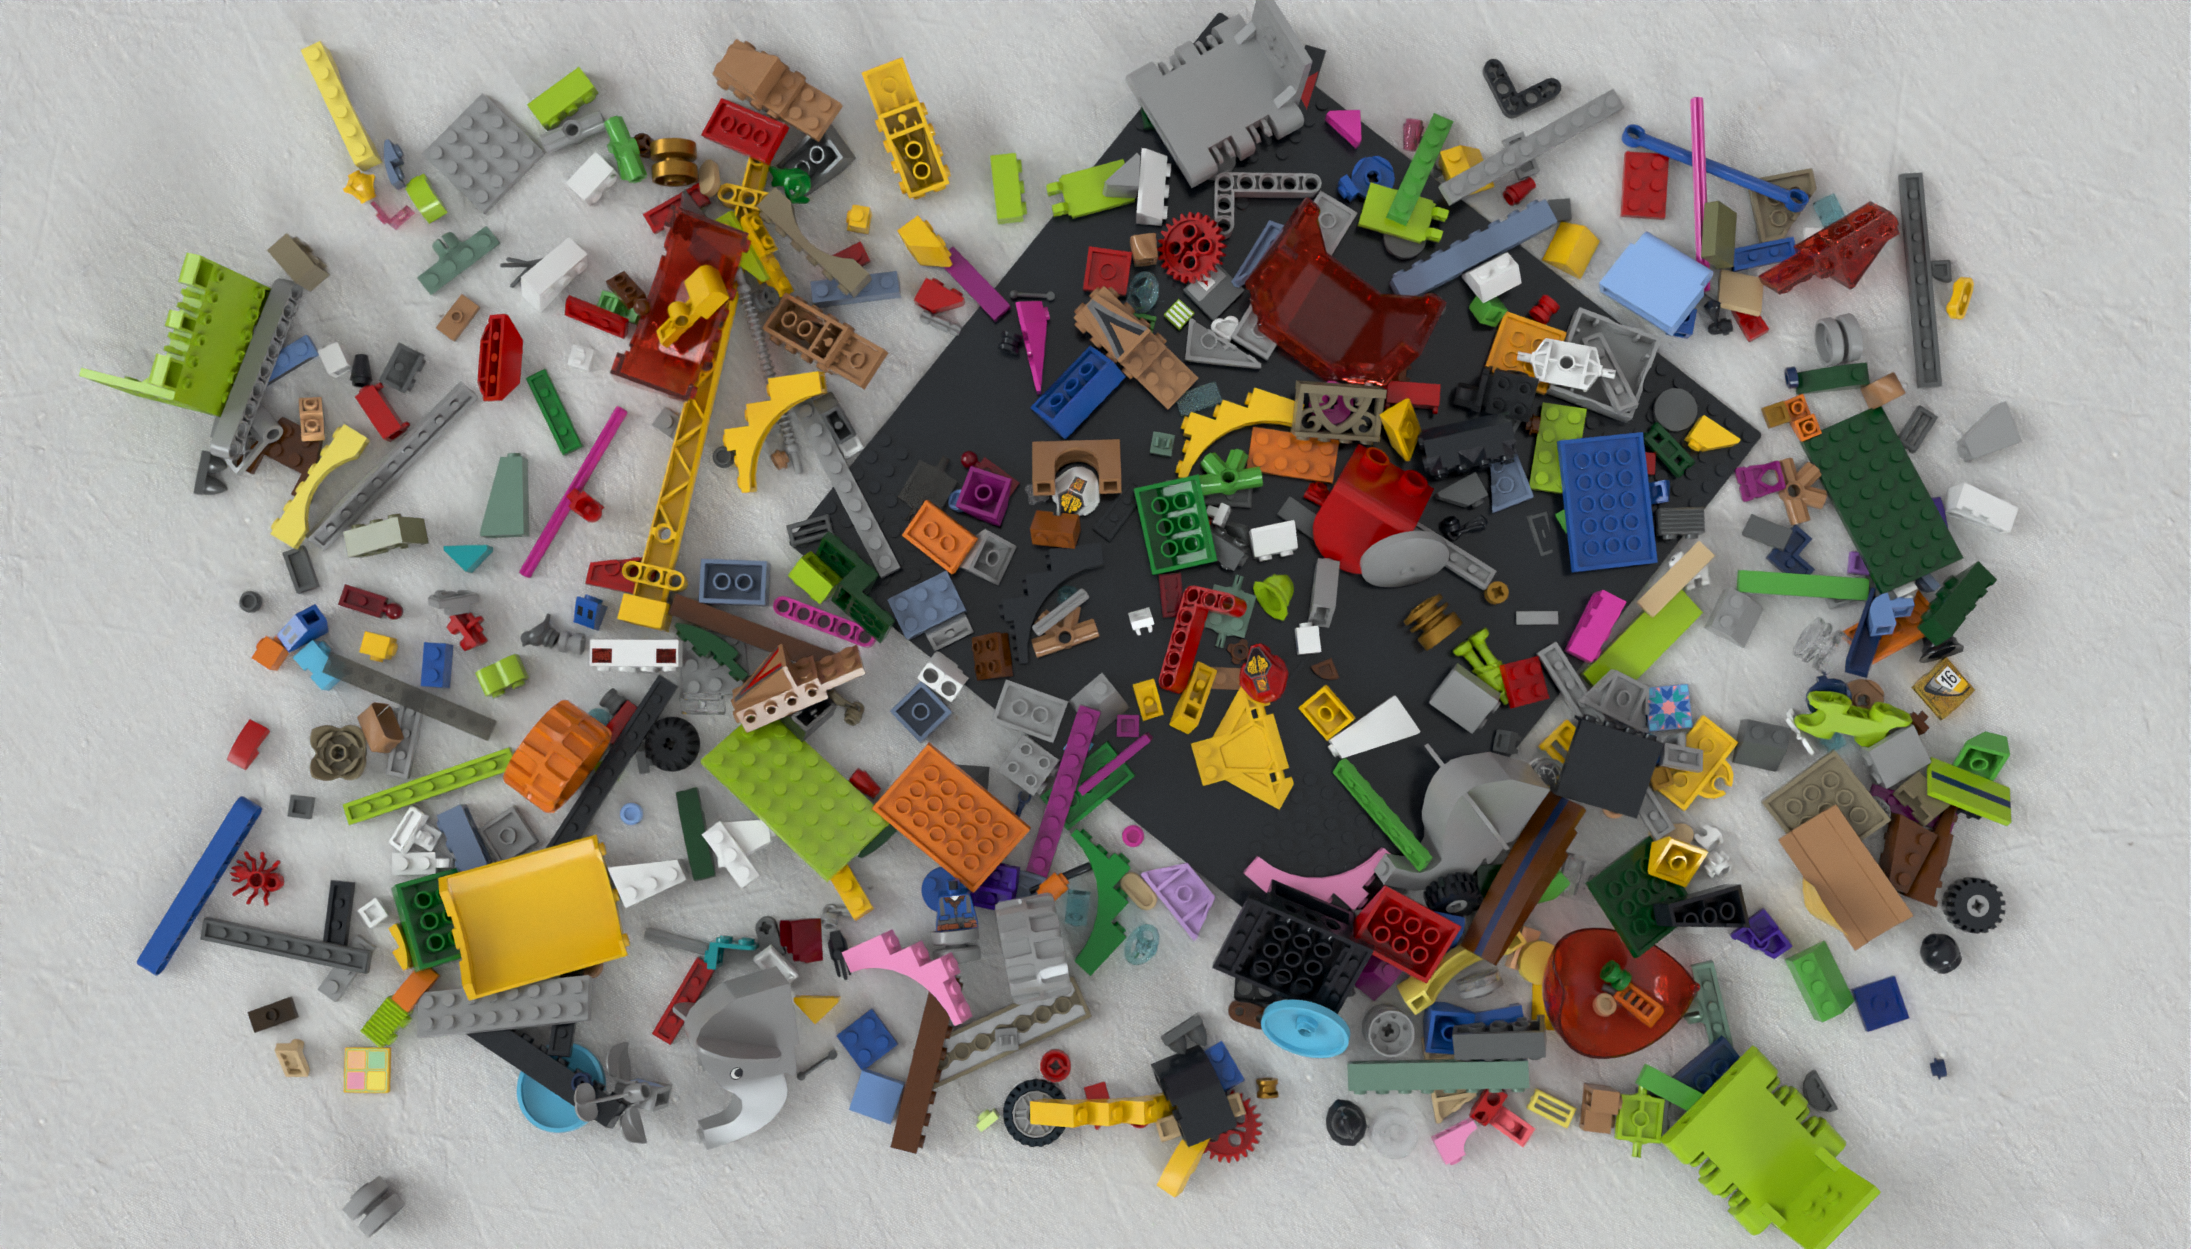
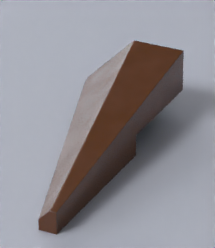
M1950 805L1940 814L1931 832L1938 836L1907 894L1898 893L1937 907L1938 901L1934 898L1936 889L1942 888L1943 882L1940 879L1944 868L1947 866L1954 835L1950 834L1952 823H1956L1958 820V816L1955 815L1958 807Z

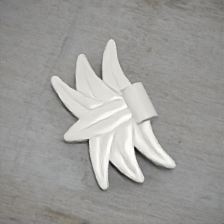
M1793 708L1789 709L1788 713H1786L1787 719L1785 721L1796 733L1797 739L1802 741L1809 754H1818L1819 750L1822 749L1811 734L1796 727L1794 719L1797 714Z

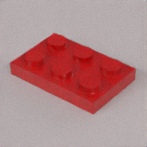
M1630 151L1624 153L1620 217L1665 219L1669 157L1657 153Z

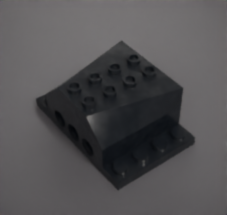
M1272 879L1265 900L1252 894L1248 895L1213 961L1212 968L1288 1000H1303L1316 1003L1338 1014L1374 952V945L1353 937L1352 912Z

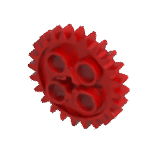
M1189 212L1188 218L1184 214H1180V221L1172 218L1174 225L1166 224L1168 232L1161 231L1165 238L1158 240L1159 243L1163 244L1162 247L1157 249V251L1163 253V255L1158 257V260L1165 261L1161 267L1168 269V275L1174 274L1173 279L1178 281L1181 278L1183 283H1187L1189 279L1190 283L1195 284L1197 278L1198 281L1203 282L1204 275L1211 278V270L1218 272L1215 267L1216 264L1223 265L1219 258L1226 256V254L1221 252V249L1227 247V245L1221 243L1226 236L1219 235L1223 229L1216 227L1217 222L1214 220L1210 221L1211 217L1207 215L1203 217V214L1199 212L1196 216L1194 213ZM1195 228V234L1189 238V230ZM1209 242L1210 248L1208 251L1204 252L1203 246L1205 243ZM1180 244V251L1174 254L1175 246ZM1195 258L1194 267L1189 268L1190 260Z
M1234 1089L1231 1091L1230 1095L1235 1093ZM1243 1092L1240 1094L1246 1111L1245 1121L1242 1123L1237 1122L1236 1127H1244L1246 1131L1233 1128L1219 1134V1139L1217 1140L1210 1138L1204 1153L1207 1151L1211 1152L1210 1159L1218 1155L1219 1162L1222 1161L1223 1157H1226L1227 1162L1230 1163L1232 1156H1234L1238 1162L1240 1154L1245 1158L1248 1156L1246 1149L1252 1152L1255 1150L1252 1143L1259 1144L1260 1142L1255 1136L1262 1135L1263 1133L1257 1129V1127L1263 1125V1122L1257 1121L1261 1113H1254L1257 1105L1250 1107L1251 1098L1244 1101ZM1231 1134H1238L1241 1138V1143L1238 1145L1233 1144L1230 1140Z

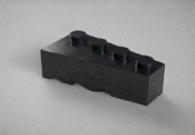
M1723 884L1652 904L1657 926L1750 928L1741 884Z

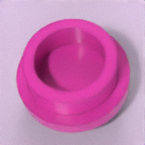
M1136 825L1126 827L1122 833L1124 843L1129 847L1139 846L1144 840L1143 830Z

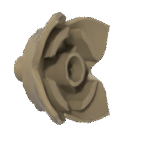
M323 725L312 729L310 744L315 751V756L310 762L312 778L322 781L343 778L344 780L351 781L363 774L367 761V743L361 728L354 725H345L342 728ZM338 749H344L343 757H338L340 754Z

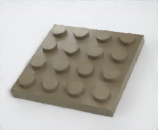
M1835 749L1761 801L1786 834L1835 804L1861 841L1891 821Z

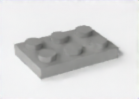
M1006 680L991 721L1054 743L1068 701Z

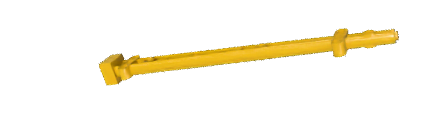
M749 157L742 185L725 183L720 186L717 192L718 198L725 207L735 210L734 214L740 225V218L755 211H757L758 215L761 213L757 205L769 194V192H764L769 172L768 168L771 166V163L770 165L756 163L754 159ZM728 192H733V193H734V195H733V197H732L731 199H729V200H725V199H724V196H725L726 193H728ZM748 197L755 198L754 202L749 205L745 204V200ZM724 253L719 272L729 299L706 319L642 562L629 561L622 568L623 576L636 584L633 595L623 594L617 619L664 632H669L673 617L668 614L671 605L667 603L669 592H683L688 587L687 577L675 571V566L740 295L737 291L738 283L732 267L736 262ZM722 320L724 322L720 329H714L716 321ZM707 362H712V369L709 371H704V364ZM670 529V537L663 540L661 537L662 532ZM637 566L639 569L638 575L631 577L629 574L630 569ZM659 571L660 579L657 582H652V573ZM680 576L681 584L678 587H673V578Z

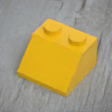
M1459 145L1441 151L1438 165L1446 182L1484 161L1479 149ZM1491 182L1472 194L1494 188V183Z

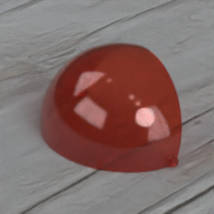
M1583 928L1564 935L1552 949L1545 964L1542 979L1543 1003L1552 1027L1573 1051L1595 1059L1623 1057L1652 1045L1676 1026L1689 1009L1696 992L1700 990V984L1694 981L1688 971L1666 951L1654 945L1640 957L1633 958L1616 930L1608 928ZM1614 960L1620 965L1621 969H1626L1632 974L1630 983L1663 1006L1664 1013L1652 1028L1640 1021L1617 1001L1615 1012L1607 1017H1602L1594 1011V998L1602 993H1606L1601 991L1602 984L1607 983L1611 985L1610 982H1605L1600 978V972L1607 962ZM1644 1002L1642 1009H1639V1011H1642L1644 1009V1007L1647 1005L1646 1002ZM1652 1008L1646 1016L1648 1017L1654 1009Z

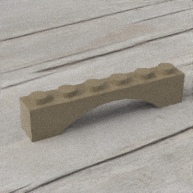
M776 187L757 205L761 212L759 216L767 224L772 222L776 226L775 231L781 237L785 238L787 236L792 241L790 244L799 253L803 251L807 254L806 259L814 267L819 265L823 269L821 273L829 281L834 279L839 284L837 288L844 295L850 294L855 298L872 280L870 274L854 259L832 256L812 245L799 230L795 209L791 201Z

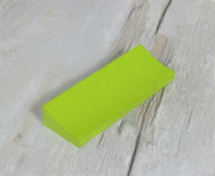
M1681 590L1653 618L1642 610L1602 650L1596 661L1593 660L1579 675L1591 687L1599 682L1611 669L1637 680L1703 612Z

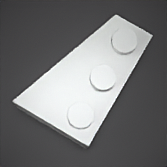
M682 859L608 867L625 908L638 904L691 879Z

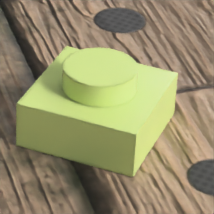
M995 1108L991 1111L988 1109L983 1111L977 1117L979 1119L976 1123L977 1128L981 1132L999 1118V1113Z

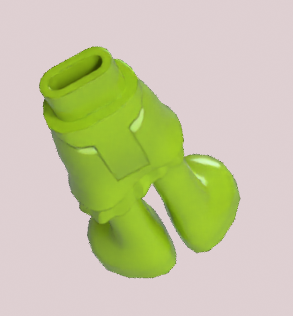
M1484 627L1467 638L1468 640L1460 643L1452 651L1456 656L1465 657L1474 667V670L1471 672L1477 674L1476 677L1499 692L1500 700L1506 705L1509 702L1499 668L1500 665L1504 664H1502V660L1498 661L1488 648L1485 639L1488 637L1489 631ZM1472 645L1480 653V655L1483 657L1487 665H1484L1480 661V659L1473 651Z

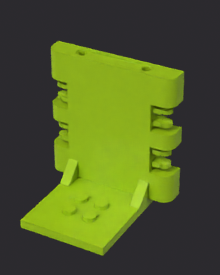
M186 253L178 283L187 286L186 289H181L180 294L184 297L182 302H177L176 307L180 309L179 311L169 309L164 325L173 329V333L168 332L167 336L171 339L170 344L164 346L163 351L167 352L166 356L161 354L155 355L149 377L139 381L128 376L121 378L85 368L80 369L79 376L134 396L221 418L253 337L254 326L258 324L259 320L257 319L262 314L271 288L201 255Z
M1752 1045L1659 1141L1682 1164L1690 1163L1692 1168L1700 1165L1706 1158L1708 1159L1699 1169L1701 1177L1698 1181L1712 1195H1719L1721 1198L1728 1197L1737 1189L1728 1200L1730 1208L1727 1211L1751 1235L1760 1234L1772 1224L1803 1249H1826L1881 1191L1836 1159L1845 1148L1846 1141L1821 1116L1819 1118L1811 1116L1802 1125L1800 1124L1808 1116L1810 1109L1807 1107L1808 1101L1796 1088L1783 1085L1773 1094L1771 1093L1780 1083V1078L1777 1076L1778 1069L1757 1047Z

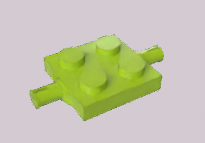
M1638 1086V1093H1620L1623 1103L1622 1108L1618 1109V1115H1616L1614 1138L1632 1142L1631 1156L1641 1158L1642 1144H1661L1659 1139L1662 1134L1665 1099L1652 1097L1647 1094V1089Z

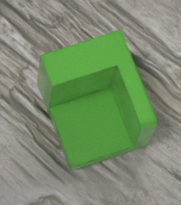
M1476 296L1469 306V309L1480 323L1493 327L1498 325L1507 312L1506 307L1497 296L1485 303H1482L1478 296Z

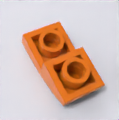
M1803 394L1784 401L1791 418L1789 423L1800 442L1822 434L1815 414L1810 413Z
M432 968L417 973L414 970L391 999L407 1013L411 1012L422 994L431 989L440 977V974Z

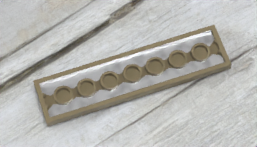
M1074 975L1070 977L1072 989L1068 995L1020 1005L1012 1003L953 1030L950 1039L945 1040L944 1047L948 1049L945 1061L940 1060L938 1069L942 1070L939 1083L935 1082L933 1090L1018 1051H996V1028L1017 1027L1019 1050L1092 1017Z

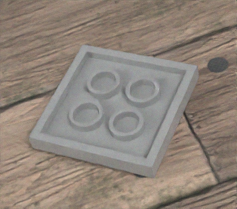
M712 630L708 631L725 640L742 654L737 662L749 673L746 643ZM688 640L686 642L683 641L681 671L685 700L733 694V689L745 683L741 680L735 681L729 675L731 670L726 665L720 666L713 659L715 654L710 658L704 656L700 658L691 649L693 645Z

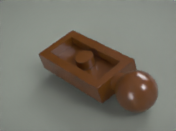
M625 271L606 281L608 288L628 310L633 308L634 312L640 316H645L650 312L651 305L645 293Z

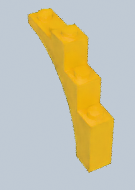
M823 371L768 378L769 384L766 385V390L771 400L746 404L745 419L749 422V426L724 429V446L727 447V451H736L734 462L739 471L737 483L742 493L757 492L756 472L758 458L766 437L777 421L795 405L811 397L828 393L825 373Z
M1254 388L1253 393L1248 392L1244 403L1248 405V408L1222 400L1221 405H1216L1213 417H1216V420L1191 412L1189 417H1184L1181 429H1184L1183 436L1189 437L1191 440L1186 439L1182 452L1186 453L1184 461L1179 460L1175 471L1179 474L1178 479L1188 477L1193 465L1201 454L1216 440L1229 432L1257 424H1280L1292 427L1295 401Z
M1163 1093L1113 1099L1074 1100L1043 1098L1030 1101V1124L1070 1128L1083 1125L1113 1126L1121 1123L1146 1125L1157 1122V1119L1173 1115L1172 1110H1175V1107H1172L1170 1101L1166 1100Z

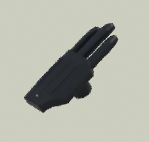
M840 930L832 931L827 943L830 956L834 961L837 976L841 977L837 961L840 960L844 980H847L848 976L844 957L841 953L848 949L847 941Z

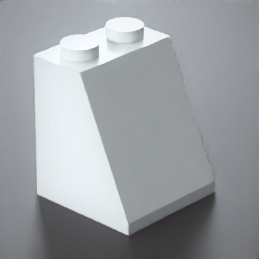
M760 819L723 822L747 856L777 840V835ZM718 857V868L725 867Z

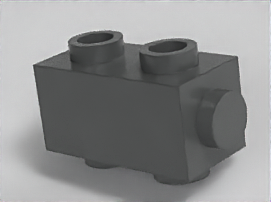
M1212 525L1210 529L1219 564L1225 569H1232L1233 571L1238 566L1243 567L1249 557L1246 555L1249 547L1246 546L1242 539L1234 538L1227 534V530L1223 527Z

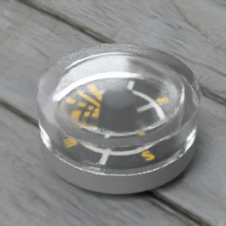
M1498 967L1477 970L1456 980L1462 999L1481 998L1493 993V990L1504 985Z

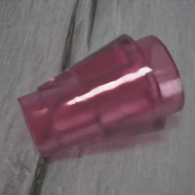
M1406 119V122L1403 124V150L1416 151L1424 129L1422 120Z

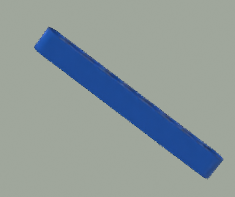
M244 796L237 799L137 960V965L155 976H158L165 969L260 816L262 807Z

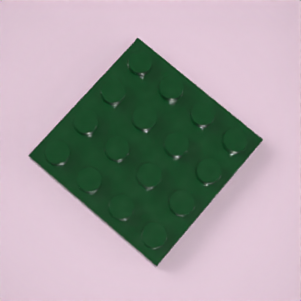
M1651 836L1642 839L1585 882L1633 958L1640 957L1677 928L1657 926L1652 904L1688 894L1683 886L1648 874L1651 843L1654 842Z

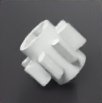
M1712 851L1704 859L1705 872L1712 878L1716 875L1723 878L1731 871L1732 866L1730 864L1732 861L1729 860L1730 857L1724 851L1720 853Z

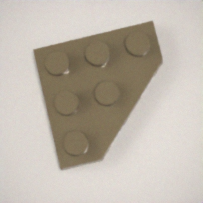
M1813 168L1759 178L1787 190L1800 189L1808 195L1809 199L1817 189ZM1748 189L1759 243L1784 239L1801 212H1792L1785 207L1784 203ZM1791 198L1796 203H1802L1796 198Z

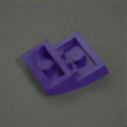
M1000 863L974 893L971 892L974 906L995 910V905L998 902L1015 899L1020 867Z

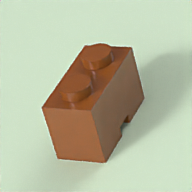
M1036 510L1030 527L1032 544L1075 549L1081 532L1079 515L1062 513L1061 516H1056L1054 512Z

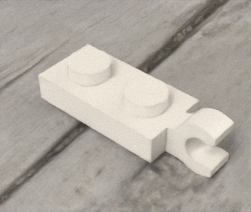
M438 852L392 853V875L438 873V868L454 867V858H438Z

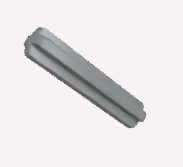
M1083 588L1077 591L1032 626L1034 632L1041 636L1089 599L1088 593Z
M647 928L644 934L645 940L705 955V951L709 949L708 943L652 928Z

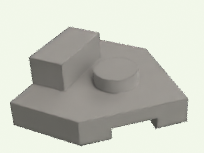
M437 590L434 595L428 597L429 606L437 609L444 608V614L449 616L469 613V604L479 602V595L468 590H458L457 592Z

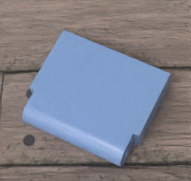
M1645 232L1635 245L1629 244L1599 282L1601 293L1673 336L1704 296V288L1711 280L1713 271L1651 233Z

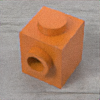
M277 635L275 637L265 636V638H262L257 643V650L251 658L269 670L278 671L289 653Z

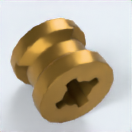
M1499 581L1489 584L1486 590H1484V597L1490 604L1502 603L1509 594L1508 587Z
M1278 1078L1256 1079V1084L1259 1086L1257 1098L1271 1099L1279 1097V1092L1276 1090Z

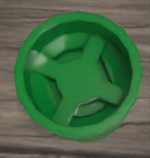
M1611 960L1603 966L1600 978L1605 982H1610L1615 990L1622 991L1629 985L1632 974L1626 969H1621L1617 962Z

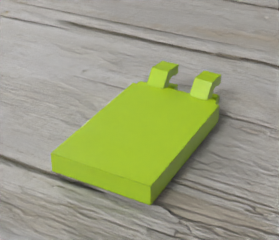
M1124 159L1061 175V178H1058L1059 182L1046 184L1048 197L1063 194L1065 201L1052 205L1053 216L1057 217L1068 214L1073 219L1134 203L1135 198L1105 197L1102 194L1105 181L1125 164Z
M1370 183L1358 226L1419 244L1425 240L1439 243L1443 231L1429 228L1431 219L1445 222L1449 210L1435 207L1436 204L1433 203V200L1419 197L1407 225L1404 226L1386 218L1398 190Z

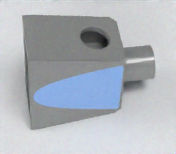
M640 1078L630 1080H637L638 1083L647 1082L651 1088L650 1098L634 1107L652 1112L668 1107L672 1085ZM617 1082L614 1092L623 1094L628 1084ZM625 1099L622 1100V1102L626 1105L631 1104L629 1101H626Z

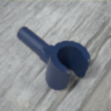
M1020 791L1018 794L1019 803L1015 813L1019 818L1025 804H1028L1031 800V794H1029L1028 800H1021L1020 796L1023 791Z

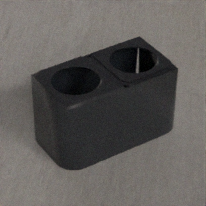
M1235 978L1234 999L1236 1001L1268 1005L1279 1001L1280 996L1274 993L1268 997L1262 996L1259 993V987L1252 985V991L1249 994H1240L1237 991V984L1240 979Z

